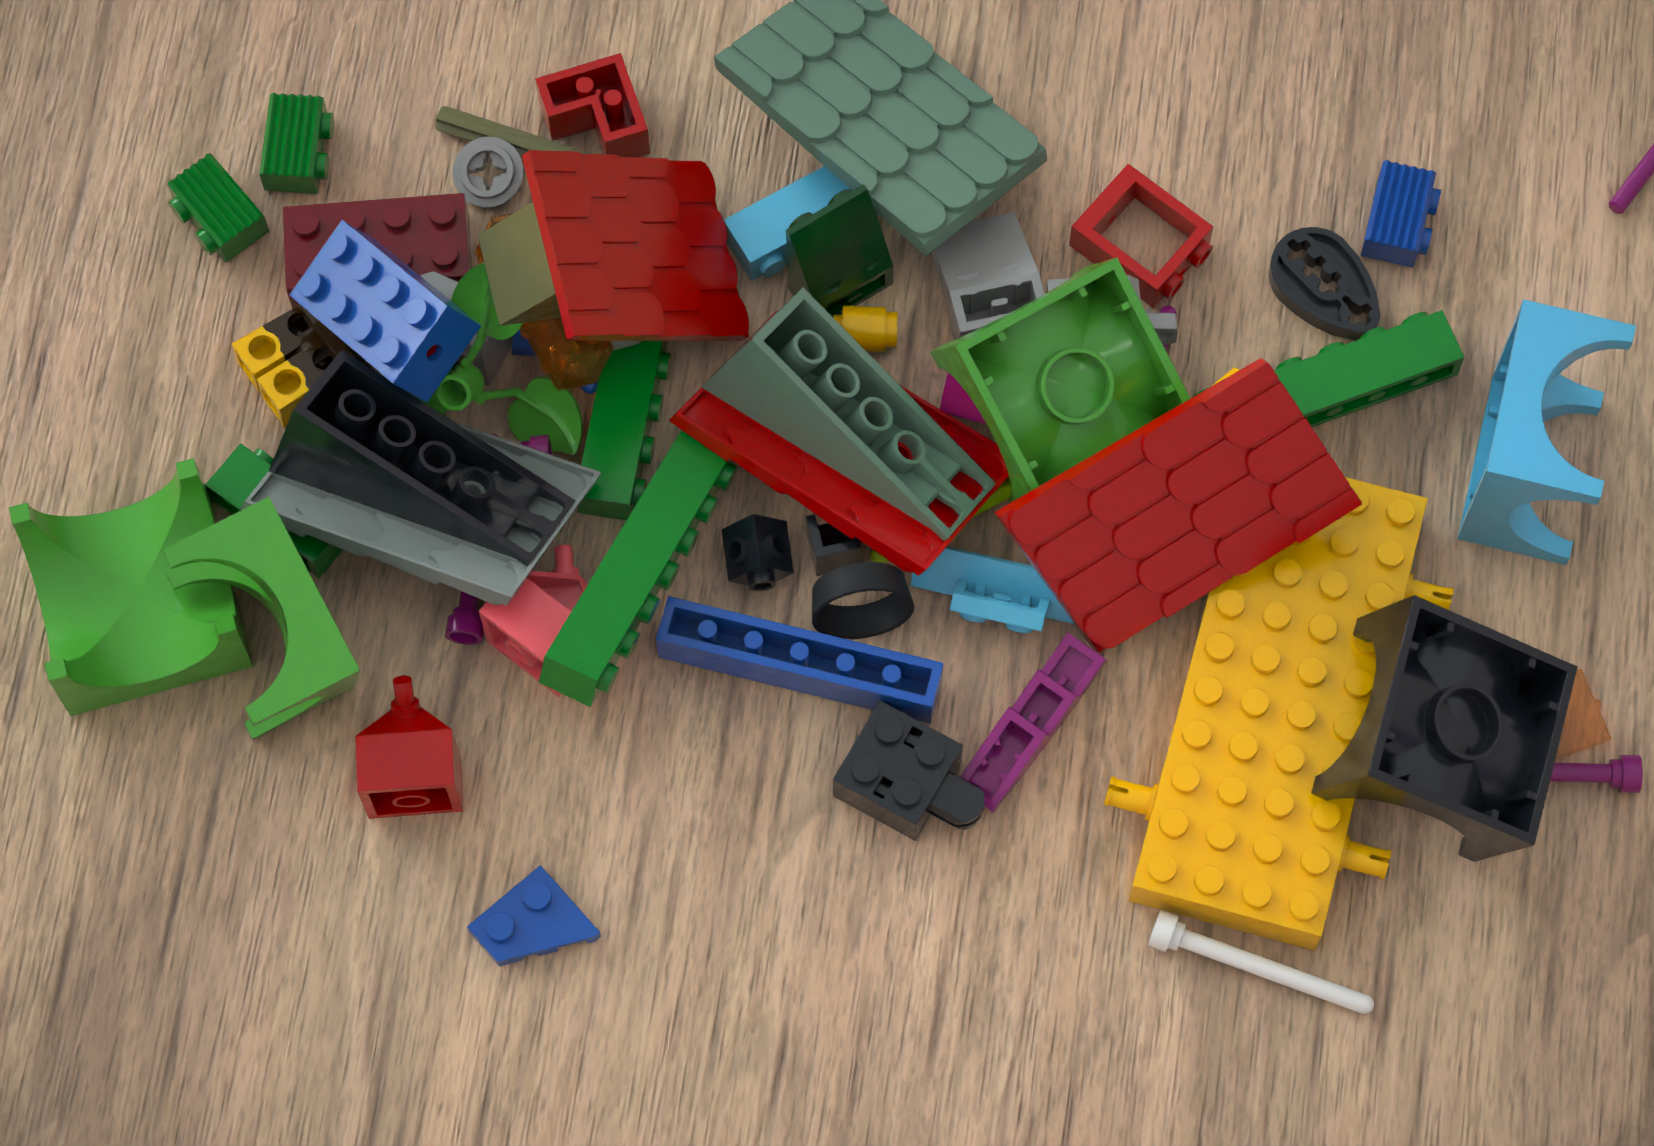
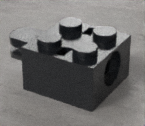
M881 700L833 778L834 797L914 841L918 838L931 815L957 829L967 830L976 825L981 819L984 810V792L982 789L955 774L962 762L963 745Z

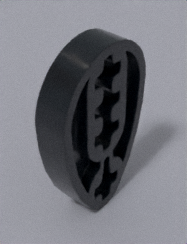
M1304 227L1290 232L1278 242L1269 265V283L1275 296L1289 310L1310 325L1326 333L1352 341L1359 340L1364 333L1378 327L1381 315L1377 292L1371 277L1359 256L1341 236L1324 228ZM1303 249L1306 251L1304 261L1300 258H1295L1293 261L1290 260V250L1299 252ZM1305 263L1310 268L1317 265L1320 266L1321 272L1319 277L1314 273L1307 277L1304 274ZM1321 280L1326 284L1332 281L1337 283L1335 293L1329 289L1321 292L1319 290ZM1352 312L1357 316L1363 312L1367 314L1366 325L1360 321L1352 324L1350 322Z

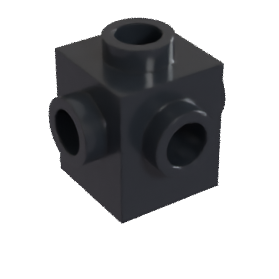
M751 514L721 529L728 582L747 585L749 590L765 591L774 588L777 581L794 573L787 521Z

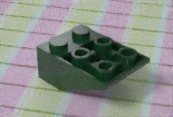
M864 184L853 191L846 189L839 192L829 201L826 207L814 214L807 212L800 215L786 230L788 289L794 296L804 288L833 318L834 315L843 314V306H857L893 284V263L868 189Z

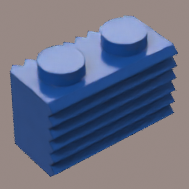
M1389 160L1383 161L1360 256L1413 268L1418 254L1427 255L1433 229L1424 227L1427 214L1435 216L1441 195V189L1433 188L1436 176L1435 171H1427L1424 168L1418 169L1416 166L1409 167L1407 164L1400 165L1398 162L1392 163Z

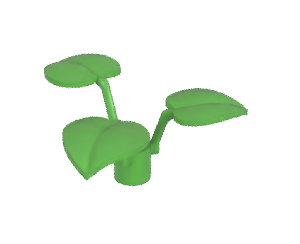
M483 262L474 266L456 285L451 301L481 325L477 331V338L466 357L461 360V364L456 365L448 372L429 401L425 402L420 398L418 399L443 415L448 410H462L473 400L478 404H483L486 400L517 397L518 399L510 405L508 410V422L515 437L523 441L529 440L531 435H550L552 452L574 455L581 444L582 416L573 394L562 383L552 378L540 376L534 378L529 383L526 391L518 387L486 392L483 390V375L477 367L473 366V361L483 346L486 336L489 335L497 340L508 339L521 329L523 323L499 325L485 264Z

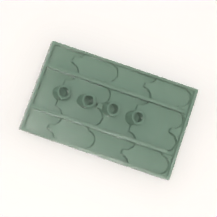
M881 0L790 1L765 19L762 24H758L733 42L731 47L725 48L714 56L717 71L853 191L864 184L868 189L875 211L925 256L939 247L1047 161L1046 148L1038 142L1036 135L993 103L991 95L935 53L933 46L890 13L889 6Z

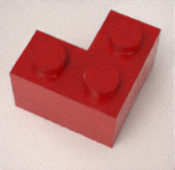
M621 53L535 78L539 104L552 141L595 128L603 154H613L619 157H641L651 154L648 128Z

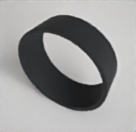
M861 562L836 568L821 576L812 588V624L814 628L820 633L843 639L867 638L889 632L904 624L912 616L915 608L903 572L897 567L886 563ZM859 592H892L880 600L863 605L838 606L829 604L838 598Z

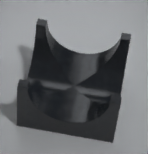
M1415 595L1357 618L1353 636L1366 642H1372L1376 654V671L1371 696L1361 723L1352 740L1332 766L1315 777L1311 794L1327 801L1340 798L1375 800L1399 805L1432 816L1452 826L1464 835L1458 855L1473 862L1534 846L1578 666Z

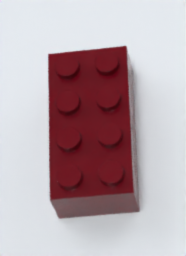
M464 193L283 207L286 291L292 309L299 308V303L289 294L341 220L346 221L376 239L420 276L434 271L459 282L472 268L470 220Z

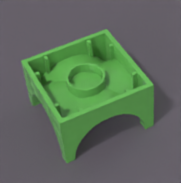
M1117 257L1084 267L1073 273V277L1037 299L967 335L930 351L938 368H942L950 373L963 387L990 429L1009 474L1012 489L1011 496L1008 499L1009 503L1191 399Z
M194 458L177 462L174 477L160 491L142 501L120 509L92 515L57 516L39 512L29 506L28 503L8 507L12 525L19 537L32 574L45 623L50 651V662L44 663L48 681L70 716L254 667L234 586L206 582L191 584L174 590L166 575V571L170 570L171 567L163 553V549L217 523L211 497Z
M270 497L163 549V553L171 567L170 570L166 571V575L174 590L191 584L206 582L231 585L244 590L258 599L268 609L278 624L284 641L285 660L272 685L263 695L245 707V711L250 719L245 721L244 725L252 740L354 689L360 669Z

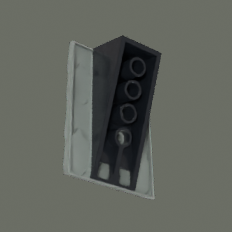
M341 350L293 409L269 471L244 501L241 510L270 497L286 530L302 537H305L306 534L354 555L372 557L435 585L441 582L495 605L504 604L507 606L578 506L585 499L601 472L456 423Z

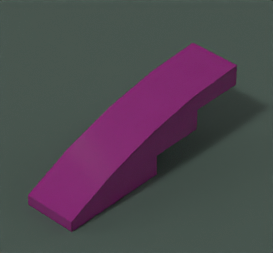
M1068 632L1041 671L1037 670L1014 705L1011 708H1007L960 776L982 789L984 792V806L992 812H995L1026 773L1108 661Z

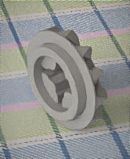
M481 137L469 142L459 151L453 164L452 174L457 191L465 194L466 201L472 205L491 209L501 204H508L516 192L521 191L525 170L520 154L510 143L497 137ZM488 155H490V160L495 169L506 172L501 173L500 176L493 177L490 190L482 177L471 175L485 170L486 163H488Z

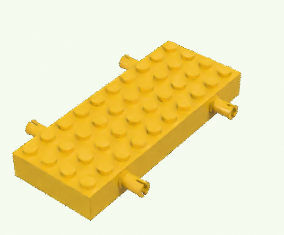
M1345 477L1363 503L1361 506L1300 544L1297 542L1293 543L1247 573L1236 575L1209 592L1159 784L1154 783L1152 788L1111 776L1104 806H1112L1146 815L1145 820L1149 821L1128 901L1315 951L1322 937L1337 871L1341 872L1342 868L1379 877L1382 880L1385 879L1389 866L1388 860L1391 858L1392 850L1350 840V835L1347 834L1355 798H1340L1327 801L1311 794L1315 777L1332 766L1352 740L1361 723L1371 696L1376 671V654L1372 642H1366L1353 636L1357 618L1413 595L1447 610L1450 609L1452 602L1450 599L1453 597L1454 588H1447L1413 579L1414 574L1410 573L1428 498Z

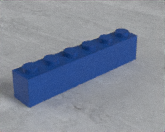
M671 596L667 598L656 636L658 658L874 710L881 700L908 716L928 724L932 722L943 679L944 663Z

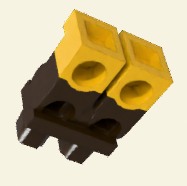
M300 304L299 308H294L232 343L237 364L258 393L261 392L263 400L284 428L288 424L293 409L341 350L362 363L366 361Z

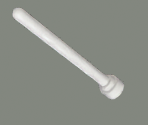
M1161 909L1159 911L1147 945L1163 952H1166L1168 948L1177 951L1178 947L1361 1014H1368L1374 1008L1373 999L1366 994L1185 929L1186 924L1178 921L1179 916Z

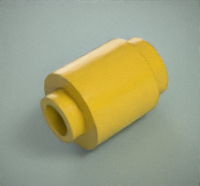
M843 306V315H834V319L866 352H885V348H897V311H886V307Z

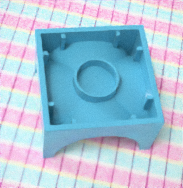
M1523 299L1493 372L1457 539L1567 565L1573 542L1563 539L1550 531L1539 520L1529 502L1568 500L1598 505L1602 495L1604 480L1589 476L1568 463L1553 446L1543 422L1566 414L1598 415L1604 392L1573 382L1560 373L1576 360L1593 352L1606 349L1629 350L1633 343L1636 325Z

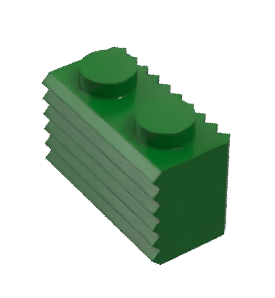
M276 93L270 94L259 173L264 191L318 194L320 179L327 180L329 155L323 152L325 139L332 140L334 114L327 112L323 97L319 95L315 97L312 95L304 96L302 94L297 96L284 93L279 95Z
M207 153L204 158L192 164L189 169H184L182 174H177L175 179H170L167 184L173 198L168 201L170 208L183 224L190 220L195 225L197 230H199L194 233L195 237L210 256L217 252L224 262H228L270 232L265 216L211 153Z

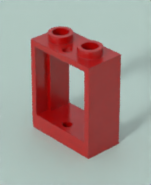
M1127 164L1071 226L1069 246L1093 264L1117 257L1126 275H1131L1139 280L1140 299L1154 309L1164 297L1170 300L1175 296L1185 281L1183 275L1192 265L1198 268L1208 258L1213 249L1210 241L1214 226L1133 166ZM1134 198L1188 237L1156 275L1102 236Z

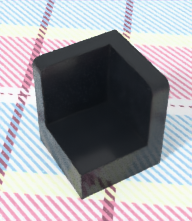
M815 514L806 516V536L816 577L845 565L862 562L860 540H857L856 537L850 539L829 523L818 525Z

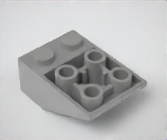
M1015 212L970 221L932 251L955 339L967 335L1044 295L1038 269Z

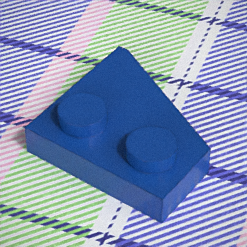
M541 865L467 926L468 932L498 966L522 961L524 957L533 954L542 956L557 952L560 947L586 941L587 944L596 942L601 937L600 931Z

